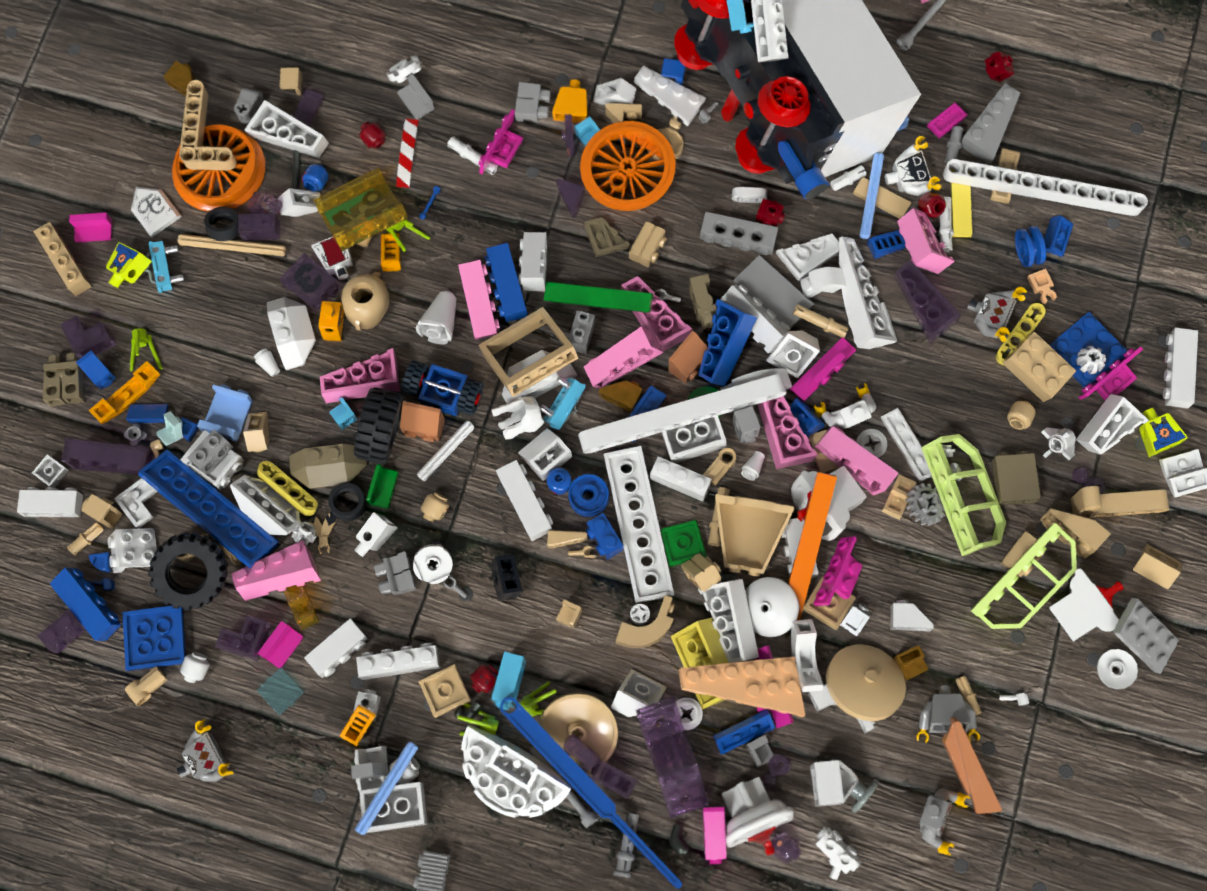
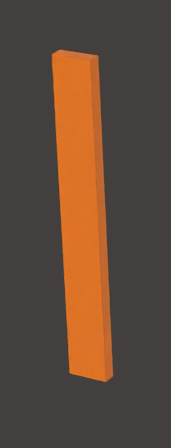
M822 472L816 473L788 582L796 593L799 602L797 620L801 619L837 476Z

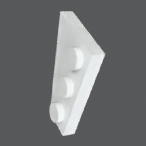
M829 234L804 244H796L784 250H776V254L799 281L807 276L808 272L817 269L839 253V241L833 234Z

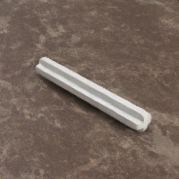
M467 420L417 473L418 477L426 481L471 433L474 425Z

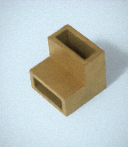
M919 645L897 655L893 659L901 669L905 681L929 670Z

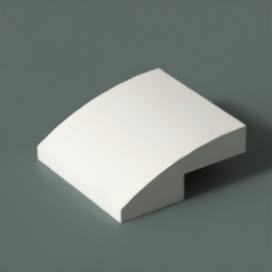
M1199 449L1159 459L1164 477L1173 497L1207 488V468L1203 467Z

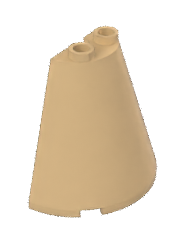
M716 494L715 499L724 567L729 568L730 572L740 573L741 570H747L748 575L760 576V573H764L793 513L794 506L782 505L778 502Z

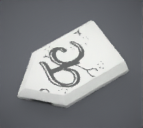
M136 186L131 211L151 238L182 217L161 189Z

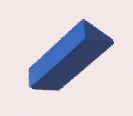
M1061 215L1050 219L1044 242L1046 252L1063 257L1073 223Z
M796 398L791 403L790 411L794 418H797L801 430L807 437H810L825 426V423L801 399Z
M132 404L129 407L126 420L129 423H165L164 414L168 412L169 405Z

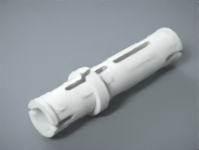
M454 136L448 142L447 146L457 151L462 158H467L478 165L482 154L472 149L471 145L461 142ZM490 161L486 171L494 175L498 165Z
M944 197L946 208L940 216L938 235L940 236V243L943 242L946 246L943 250L950 252L952 251V236L954 234L951 226V198Z

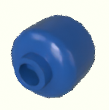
M320 164L308 166L302 176L304 187L312 192L321 191L329 179L328 172Z
M563 468L551 470L546 478L549 490L557 495L567 493L572 483L570 473Z

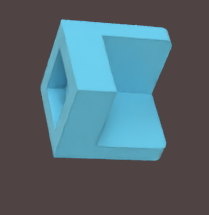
M590 116L575 126L576 136L585 147L589 140L600 131Z
M341 397L339 399L341 404L332 409L330 414L341 430H343L358 419Z

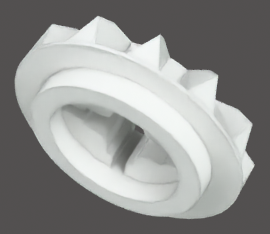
M875 429L863 431L856 440L860 446L877 458L883 456L887 449L886 437ZM869 437L872 443H878L874 446V450L866 446L869 443Z
M679 699L671 708L672 722L681 730L694 729L702 720V708L694 699ZM681 707L686 711L693 708L690 714L693 721L688 718L680 720L683 715Z

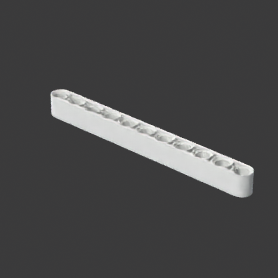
M958 159L950 160L943 171V178L952 183L1131 216L1139 215L1148 203L1147 197L1137 192Z
M775 374L580 432L578 436L583 453H593L784 396L787 392L781 374Z

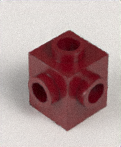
M997 51L984 60L986 72L991 80L1000 83L1015 74L1012 66L1013 60L1009 54Z
M763 198L756 214L755 222L777 227L778 223L782 224L785 218V213H783L784 206L777 201H769Z

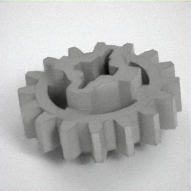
M924 483L914 486L907 493L909 498L905 499L909 503L906 509H911L909 515L915 516V522L921 520V525L927 524L930 526L941 521L940 518L945 516L943 513L945 511L939 494L936 492L937 489L936 487L931 489V484L924 485Z

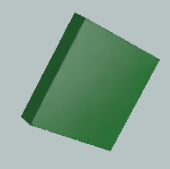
M697 519L660 529L669 567L683 564L688 560L691 561V558L698 553L707 557Z

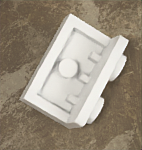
M386 746L356 749L355 764L387 763ZM387 776L356 779L358 790L380 788Z

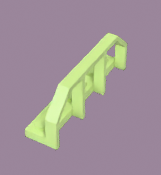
M960 434L941 436L921 447L961 555L966 556L979 549L1000 544L1006 520L979 450ZM954 442L970 456L975 470L952 473L941 443ZM978 476L987 502L965 507L955 479ZM990 508L996 523L992 541L979 544L967 512Z
M1053 522L981 600L971 608V611L992 629L1022 628L1077 570L1075 541ZM1061 534L1070 542L1072 568L1058 581L1033 557L1035 555L1040 557L1047 549L1045 545L1049 541L1053 543ZM1032 564L1036 565L1056 583L1035 607L1011 587L1019 579L1016 575L1021 570L1025 572ZM1005 587L1031 610L1020 623L993 624L984 616L991 608L989 604L994 599L998 601L1005 593L1003 589Z

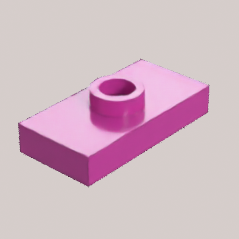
M953 103L929 122L927 127L940 139L952 127L962 122L967 117V114L956 103Z

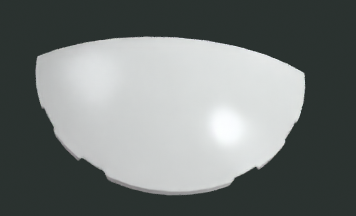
M467 726L461 750L464 751L463 770L466 779H470L475 788L474 793L493 810L511 817H536L559 805L572 789L557 773L531 754L500 737L473 726Z

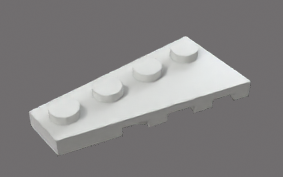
M645 66L641 68L634 78L636 85L650 96L657 98L659 104L669 108L676 118L680 117L687 127L706 100L705 97L663 77Z

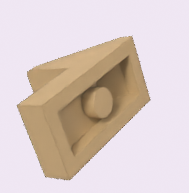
M606 103L605 105L606 116L613 123L623 122L624 119L631 121L642 119V104Z

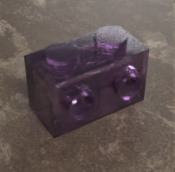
M68 609L42 631L38 638L49 651L58 654L74 639L82 635L86 629L72 611Z

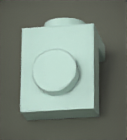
M171 411L164 414L166 427L157 431V436L166 446L183 438L182 421L178 416L175 417Z

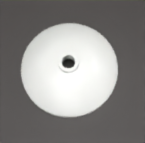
M774 577L761 578L751 583L745 590L753 631L766 637L779 636L792 628V621L797 620L799 614L798 598L792 587L785 581ZM764 605L768 606L767 612L763 609Z

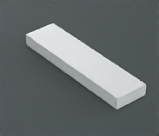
M899 408L881 416L882 422L918 481L921 483L931 478L932 475L921 449L922 446Z

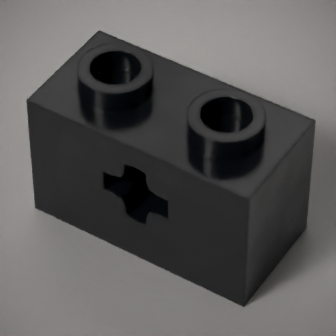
M514 554L495 556L490 563L498 601L517 599L522 592Z

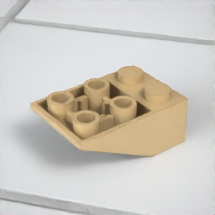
M1050 509L1040 519L1046 529L1053 522L1056 523L1075 541L1076 555L1085 559L1094 553L1110 535L1095 520ZM1060 534L1058 539L1064 544L1070 545V542Z

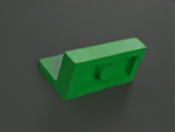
M380 464L376 465L366 499L371 506L389 509L399 475L398 471L385 469Z

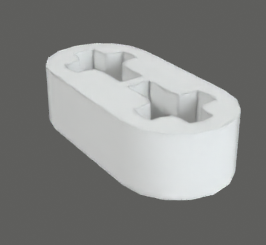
M736 187L732 190V200L735 202L762 203L763 198L767 199V190L763 188Z

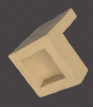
M281 68V89H295L297 95L302 94V74L299 68Z
M563 600V606L556 621L574 629L582 613V608Z

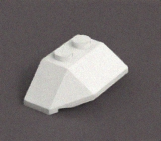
M286 297L267 302V314L285 370L303 366L316 341L306 305Z
M541 350L509 367L507 376H513L550 354V352ZM570 363L514 397L504 386L502 396L506 403L518 399V396H533L537 398L561 385L557 382L559 376L568 380V378L576 377L577 373Z
M243 475L230 485L240 510L270 535H287L300 526L299 511L263 480Z

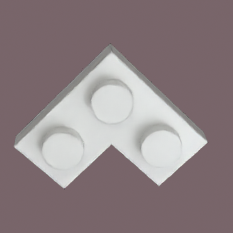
M141 478L114 499L133 525L139 529L154 518L143 503L158 491Z

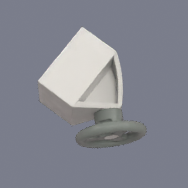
M839 760L816 762L810 766L815 807L840 805L851 795L856 799L851 811L856 813L879 784V781L874 779L865 787L863 783L858 781L853 771Z

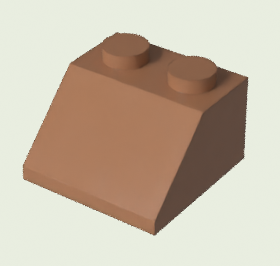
M694 331L688 335L669 359L668 371L685 384L697 377L704 351H707L708 348Z
M403 401L400 423L402 433L409 438L422 437L427 442L440 441L445 423L441 409Z

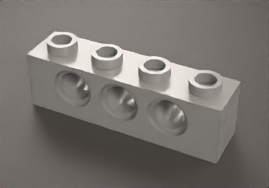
M705 212L700 239L707 243L716 242L721 243L725 247L734 246L739 247L743 251L752 250L757 251L761 255H772L778 227ZM723 229L725 232L718 233L716 230ZM741 233L743 236L736 237L734 234ZM759 237L761 240L754 241L752 238Z

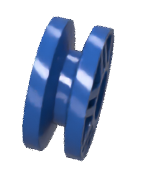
M1030 226L1027 231L1024 228L1017 229L1015 232V246L1021 264L1024 267H1031L1034 263L1036 265L1043 264L1046 259V247L1037 226Z
M594 474L578 476L569 487L568 498L571 508L583 517L600 515L609 503V490L602 478ZM588 492L594 494L591 499H586L583 496Z

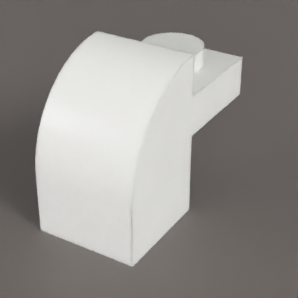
M836 267L815 269L808 272V277L800 280L803 295L807 298H811L822 291L834 293L846 286L842 268Z

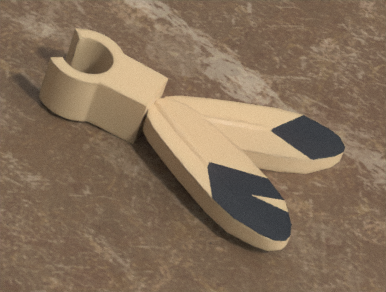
M330 512L322 526L315 515L308 516V522L317 530L315 534L319 537V553L322 554V547H327V552L330 553L327 537L331 533L337 517Z

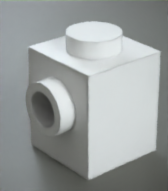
M365 689L364 692L358 691L354 711L358 704L376 713L377 716L381 697L376 695V691ZM359 711V714L363 715L366 718H369V716Z

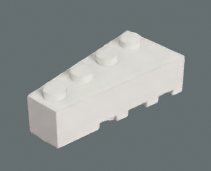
M267 101L262 103L245 128V131L255 139L291 150H297L317 158L321 156L329 144L323 135Z
M741 284L732 285L721 300L729 302L757 317L751 330L754 333L753 338L757 343L760 342L766 345L764 350L767 353H772L788 333L790 327L784 322L780 323L775 318L774 312L769 309L766 310L761 306L763 303L758 298L751 297L746 287Z
M743 579L711 585L704 592L698 588L699 593L703 594L706 603L704 604L707 611L710 610L714 621L712 624L714 629H717L721 636L719 640L728 662L735 663L758 658L759 655Z

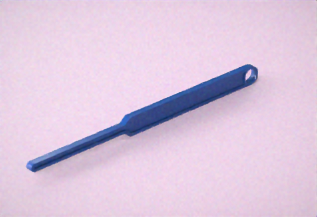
M512 697L503 699L500 703V710L504 716L601 818H609L675 888H681L682 882L616 814L615 804L516 699ZM507 700H512L516 705L515 711L512 713H506L503 710V703Z

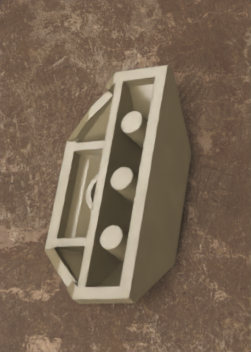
M349 444L304 448L289 456L291 475L309 489L350 483L367 466L366 460L358 459L354 455V445Z

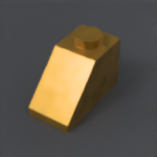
M175 61L163 76L170 87L185 97L188 84L195 80L191 72L192 68L186 63L181 64L178 61Z
M625 380L602 387L598 393L600 398L631 413L640 401L643 389L638 383L634 381L630 383Z

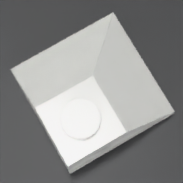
M802 330L788 331L766 360L780 369H787L789 374L799 378L820 352L818 339Z
M631 669L619 688L611 708L627 717L651 713L656 708L667 687Z

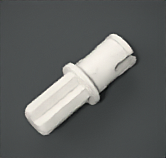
M860 165L849 172L845 171L842 176L830 182L831 188L837 191L865 177L866 171L858 174V172L864 170V167Z

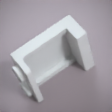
M204 430L181 458V461L221 490L230 483L233 474L242 468L244 459L230 450L213 470L206 475L187 458L210 434Z

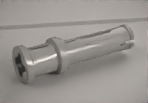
M627 813L626 824L636 834L639 815ZM624 833L621 850L616 856L618 861L613 875L631 878V863L635 858L632 854L634 844Z

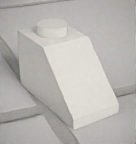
M622 78L597 85L593 102L606 105V103L633 104L636 88Z
M289 188L277 198L281 215L298 217L323 210L319 192Z
M897 600L896 603L890 606V630L930 632L934 628V624L914 604H908L906 600Z

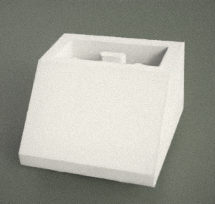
M549 429L544 430L518 452L542 481L547 478L551 470L560 468L572 457L571 450Z

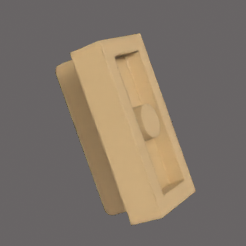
M1146 544L1140 559L1133 567V571L1169 589L1181 573L1182 563Z

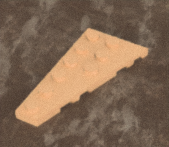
M795 656L678 669L681 690L702 695L707 694L724 700L729 699L737 703L763 709L768 708L785 714L790 713L802 718L805 717Z

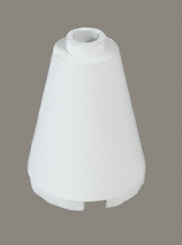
M440 292L416 325L417 333L421 337L423 335L427 336L428 341L432 343L447 344L448 341L452 340L457 301L452 292Z

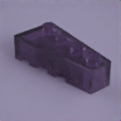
M911 260L896 271L895 280L929 344H932L955 325L961 315Z
M65 438L62 461L74 470L139 475V471L152 461L153 453L146 446L142 445L131 447L125 444L116 445Z

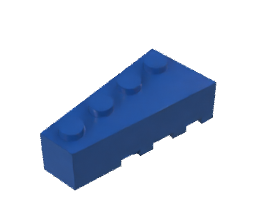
M717 299L716 306L718 307L716 315H713L712 332L708 334L707 341L709 344L707 351H704L699 376L713 384L726 386L757 317L729 302Z

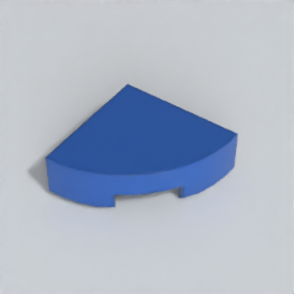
M181 417L183 437L188 442H191L198 430V424Z
M109 552L89 555L90 562L97 569L103 572H111Z

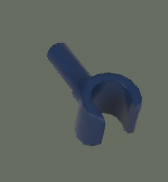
M108 578L100 581H87L92 585H103V591L115 589L114 580Z

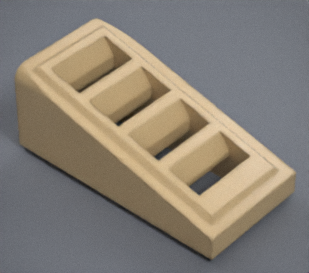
M549 530L547 547L552 549L588 541V535L586 532Z

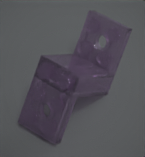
M672 697L637 709L636 714L670 818L708 806L698 764L685 734L675 698ZM664 718L663 721L656 722L658 719Z

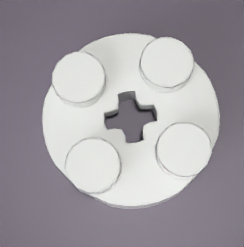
M411 56L412 60L407 61L404 59L389 69L391 73H386L389 80H397L398 83H401L407 79V75L410 73L414 74L420 71L422 67L418 56Z
M440 544L426 545L415 554L413 562L414 572L422 581L424 580L430 584L441 583L447 579L453 565L452 557L449 551ZM430 560L438 562L436 568L428 567L427 564L430 563Z

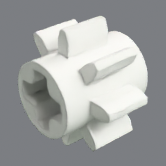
M301 522L300 526L292 531V538H294L296 543L303 540L307 546L309 542H314L317 530L314 529L311 523Z

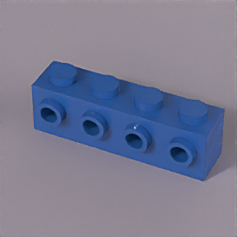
M508 243L486 248L487 255L484 258L487 267L491 266L492 272H489L491 283H495L497 289L493 290L496 300L500 299L501 306H498L500 316H505L506 322L527 317V310Z
M65 567L49 583L95 641H106L122 625L118 620V616L113 611H110L106 606V601L97 595L94 591V586L84 579L83 573L79 569Z

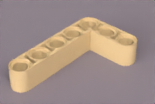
M193 80L187 86L180 158L185 166L192 170H232L235 168L237 160L229 148L202 147L208 92L201 81Z
M1089 486L1080 489L1071 498L1073 515L1084 518L1160 513L1170 510L1166 490L1100 494L1098 486Z

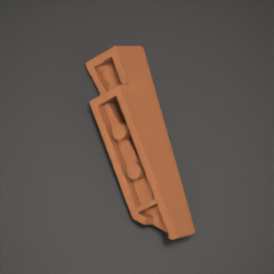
M954 716L951 717V725L948 733L944 734L942 741L964 792L967 795L971 794L974 810L977 814L1001 812L1002 808L960 721Z

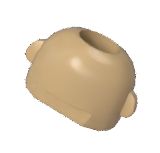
M379 272L354 276L345 284L342 290L341 301L343 310L348 321L355 326L356 330L361 331V329L367 330L376 327L381 323L382 317L388 309L389 292L384 281L380 279L381 273ZM372 296L370 301L359 303L363 297Z

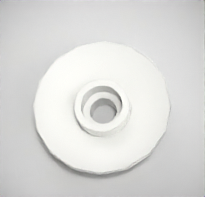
M1119 649L1109 650L1100 657L1097 664L1098 676L1110 688L1125 689L1132 685L1137 678V663L1126 651ZM1113 667L1118 668L1117 674L1113 673Z

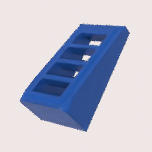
M899 230L869 238L867 242L874 259L906 248V242ZM897 236L900 237L902 244L898 243ZM889 239H893V242L895 244L894 246H892ZM883 241H886L888 245L887 248L885 247ZM878 243H880V246H881L882 249H879V248H878V246H877Z

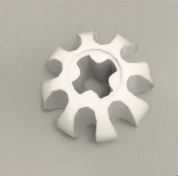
M1087 346L1079 351L1076 362L1077 365L1082 367L1080 368L1082 372L1088 371L1089 374H1096L1097 371H1101L1105 367L1106 355L1101 353L1102 349Z

